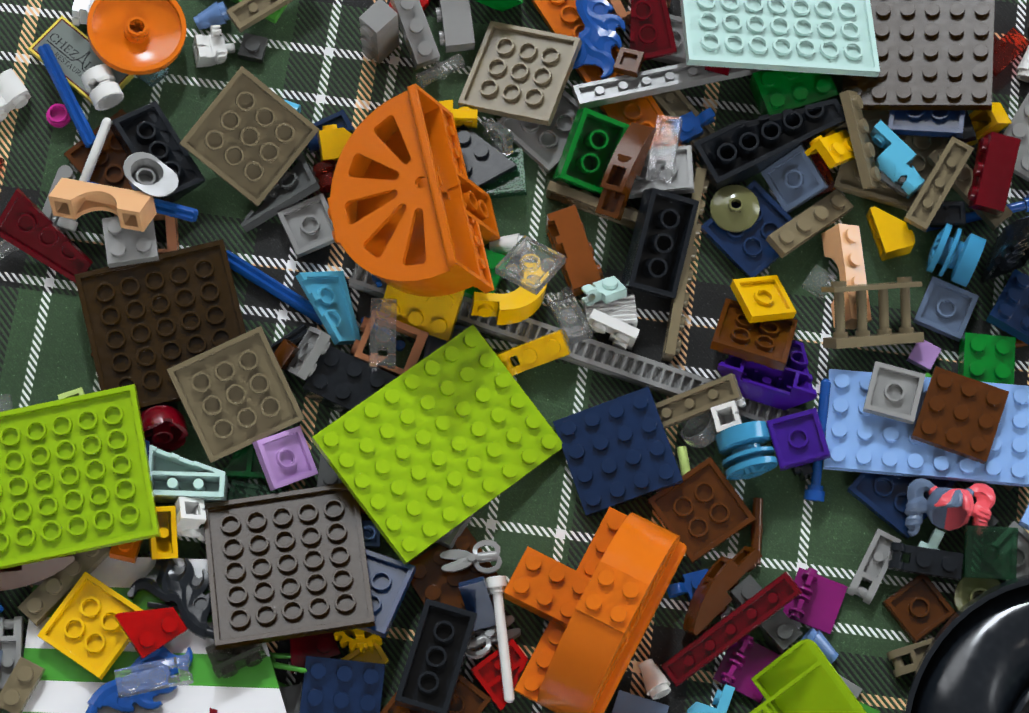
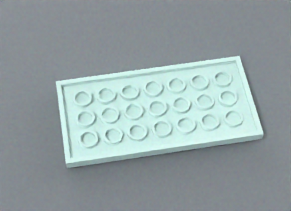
M680 0L686 65L878 77L880 73L870 0Z

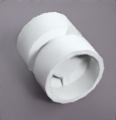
M106 64L91 67L82 74V83L86 91L90 93L89 97L96 110H108L118 105L124 99V94L119 84L115 82L116 78L111 67Z

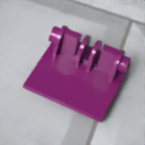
M799 567L794 581L803 593L784 606L783 612L792 620L831 634L848 586L817 575L818 571L813 568L805 570Z
M746 635L727 649L713 679L724 685L727 684L735 687V691L760 703L763 695L751 678L780 655L753 642V638Z

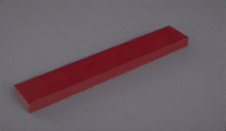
M787 571L662 664L661 667L674 685L678 687L803 592Z

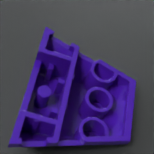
M792 340L784 371L771 369L765 365L745 361L729 355L717 367L722 377L731 373L735 374L742 397L771 407L787 410L814 400L817 397L816 390L812 387V375L809 374L807 368L808 359L805 347L799 341Z

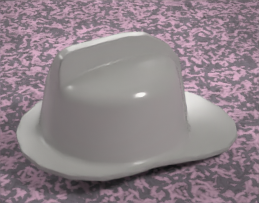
M136 152L129 155L124 161V175L129 180L133 190L141 191L154 197H164L172 194L177 189L179 183L177 174L154 155L146 152Z

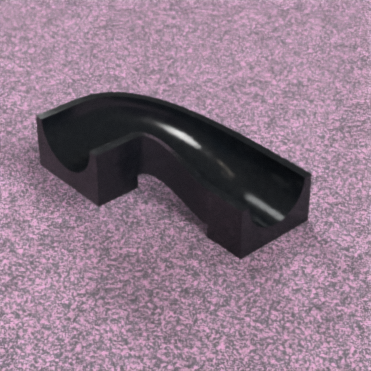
M1029 575L1005 581L984 591L964 605L947 621L926 649L916 669L909 688L905 713L1021 712L1029 700Z

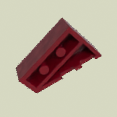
M991 132L978 140L973 180L967 199L970 200L969 208L995 215L1005 211L1021 139Z

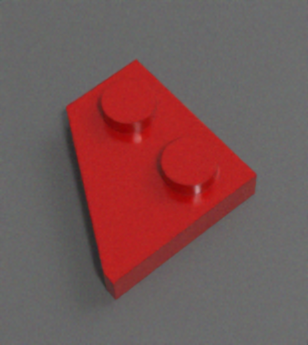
M174 607L124 612L114 616L141 659H144L188 630Z
M512 638L508 641L514 688L528 658ZM498 649L470 669V671L492 699L498 710L502 711L507 702L504 700Z

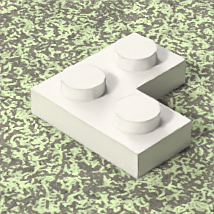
M593 309L588 320V324L592 325L591 328L596 332L602 334L607 332L610 334L609 340L613 342V346L626 350V348L632 350L640 329L596 309Z

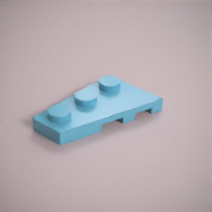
M344 271L300 272L295 276L326 331L331 336L334 345L354 344L355 339L361 340Z

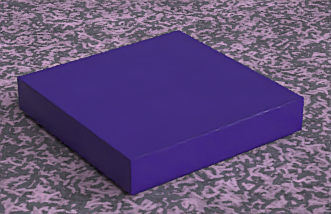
M816 408L766 421L780 471L830 458L831 455Z

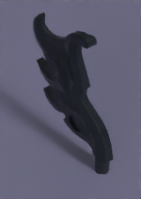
M173 558L156 559V564L145 578H140L132 584L127 593L129 599L133 600L137 592L145 590L167 605L174 603L178 606L181 619L189 631L204 640L206 638L214 639L213 628H210L208 624V618L212 611L210 593L205 595L209 589L208 572L203 569V576L197 578L194 568L187 558H184L185 565L183 567L177 566Z

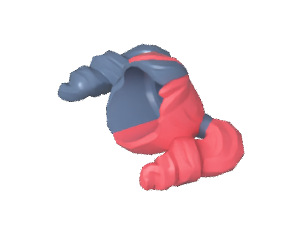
M924 478L913 480L907 487L908 502L905 505L906 509L904 511L907 516L905 526L909 529L908 534L911 537L918 534L920 525L923 523V513H926L933 525L948 531L959 529L966 525L970 517H972L974 535L977 538H983V533L988 529V522L992 516L990 510L996 501L993 488L985 483H975L966 489L938 488L931 481ZM924 492H928L929 494L927 500L924 497Z

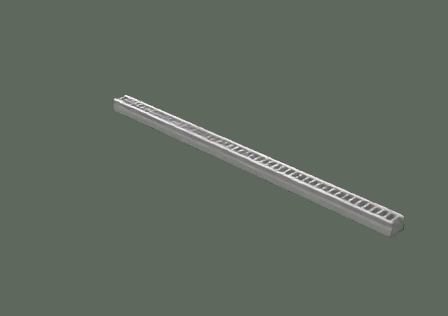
M355 263L354 271L348 281L349 287L383 299L387 283L382 281L383 285L377 287L372 280V274ZM463 296L456 320L458 325L466 327L474 325L476 328H479V332L517 345L561 329L531 318L515 324L496 325V317L472 316L471 305L473 299ZM562 329L571 353L558 359L643 388L649 386L650 390L670 397L713 381ZM745 399L746 406L744 408L738 407V414L743 422H766L802 411L793 407L781 410L749 399Z

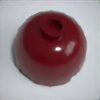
M156 405L142 412L141 419L145 440L150 441V445L163 451L171 452L185 444V437L188 436L185 418L177 409L166 405Z

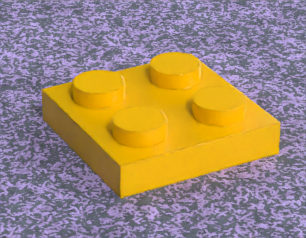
M777 275L732 280L730 287L749 323L794 318L796 310Z

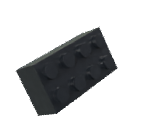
M649 188L643 191L621 283L627 289L663 299L676 298L699 201L656 188Z
M329 346L326 353L319 356L316 362V370L308 377L303 386L305 397L341 414H345L393 381L397 376Z
M426 598L395 697V705L421 713H449L476 625L477 613Z

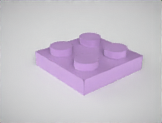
M301 426L252 443L270 491L318 474Z

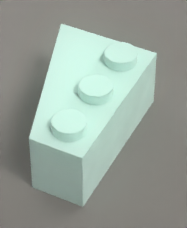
M153 445L149 446L148 462L155 502L176 503L178 497L204 499V504L227 500L228 478L225 471L197 461L185 459L175 453L160 450Z

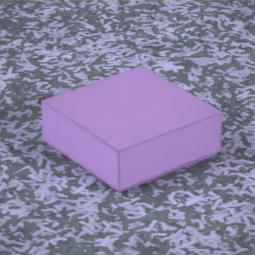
M924 340V342L914 345L906 361L929 372L941 348Z

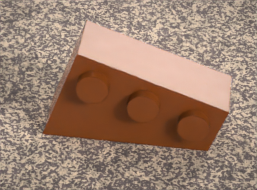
M576 205L547 214L545 232L572 298L584 294L581 290L584 285H592L594 282L600 281L604 276L600 265L595 263L593 257L595 256L591 243L587 240L585 228Z

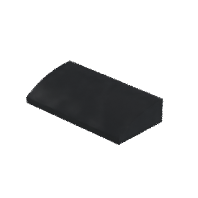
M156 101L112 120L111 130L127 156L136 152L150 153L177 174L179 180L177 189L168 196H153V198L173 203L205 182L204 176L188 151L179 144L181 142L180 138Z

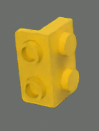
M846 129L837 133L833 130L824 137L819 135L809 143L811 147L804 152L806 156L818 152L829 169L855 159L850 135Z

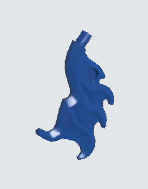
M576 0L577 12L585 28L578 35V38H581L582 45L572 70L578 69L583 65L598 66L603 70L601 79H606L614 72L615 60L612 57L611 50L614 46H617L619 50L622 47V41L616 33V28L621 27L623 31H626L625 22L620 16L609 14L614 11V8L606 0Z
M162 646L144 659H141L139 656L131 665L132 672L130 675L109 681L94 692L87 702L89 706L86 713H97L103 707H110L122 713H134L135 704H138L145 710L158 709L163 704L161 701L154 702L153 699L158 695L170 693L178 687L177 683L169 684V680L175 674L184 672L192 664L193 652L191 648L188 647L184 655H175L165 646Z

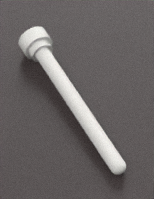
M104 118L101 122L79 181L87 182L91 179L112 125L110 118ZM59 217L56 225L75 232L78 222L77 219Z
M492 576L485 578L489 593L493 596L504 700L507 703H512L515 697L503 592L507 586L506 576Z

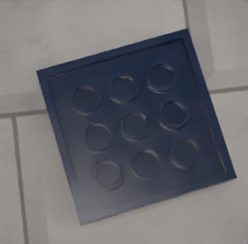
M649 386L553 421L557 435L562 441V449L586 517L608 510L609 506L615 508L684 482Z

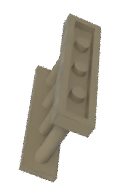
M897 277V282L846 285V281H831V286L821 287V292L834 293L835 332H833V337L823 338V348L843 349L924 342V332H916L914 327H911L910 287H922V282L912 281V277ZM900 288L901 327L898 328L899 332H892V329L889 328L888 289ZM866 290H878L879 329H877V334H870V330L867 328ZM856 291L857 331H855V335L848 336V332L845 331L844 292Z

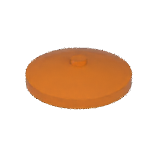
M95 0L88 13L87 37L94 53L107 66L125 74L148 75L163 70L179 56L186 38V19L176 0Z

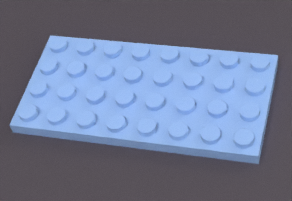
M829 369L828 379L831 382L825 439L831 456L823 460V469L1029 487V386L983 382L1009 391L987 462L983 464L911 438L931 377H925L915 421L912 425L863 412L872 372Z

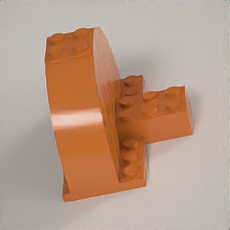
M416 83L407 87V91L389 99L370 113L350 136L340 154L333 174L330 197L327 198L329 204L327 211L333 223L334 230L332 235L334 241L341 245L360 267L404 293L436 297L454 294L473 286L485 294L494 290V285L484 245L500 239L490 195L468 179L453 113Z
M609 506L577 570L527 546L503 592L504 599L549 621V624L520 677L514 692L555 713H605L686 553L687 547L679 541L680 536L633 512L626 515Z

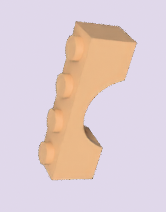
M61 178L48 196L53 216L76 220L89 212L108 211L118 216L121 228L141 232L145 231L157 213L153 196L144 192L68 178Z
M839 223L823 232L821 235L824 257L834 260L839 270L840 281H846V285L867 284L859 226ZM866 290L868 323L872 321L868 290ZM856 291L844 292L845 329L854 330L857 328ZM833 300V302L831 303L833 326L835 328V311Z

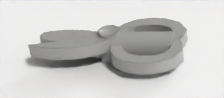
M482 540L474 545L472 553L461 549L443 551L440 553V558L456 561L443 565L441 570L443 572H458L474 564L475 569L482 574L495 573L502 565V560L499 556L500 546L495 541ZM483 546H492L495 551L478 553V549ZM496 561V565L490 568H483L479 565V563Z
M512 615L505 616L506 627L514 622V617ZM496 625L488 627L486 631L482 629L473 631L472 636L477 635L478 637L471 639L466 657L480 659L490 653L492 644L498 645ZM521 629L507 630L508 641L512 638H518L521 635ZM483 645H486L483 649L479 651H473Z

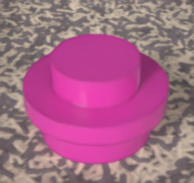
M53 104L47 110V121L53 127H64L71 120L64 104Z

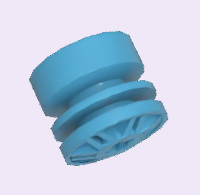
M946 223L944 228L937 234L930 249L926 271L932 273L938 263L941 265L938 276L942 277L947 268L952 269L950 281L966 287L978 264L987 239L971 233L965 242L960 241L962 229L958 228L954 236L950 237L949 234L953 225Z
M751 421L738 424L716 434L715 441L721 455H730L722 462L723 467L728 468L725 471L726 479H750L771 471L778 466L777 458L772 456L775 453L772 446H763L771 440L765 421Z

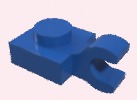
M712 108L702 111L696 117L690 111L670 121V126L680 144L683 145L702 136L704 132L702 127L715 122L714 117L716 115Z
M708 568L683 574V582L670 584L667 589L669 599L687 594L688 601H691L698 585L708 572Z

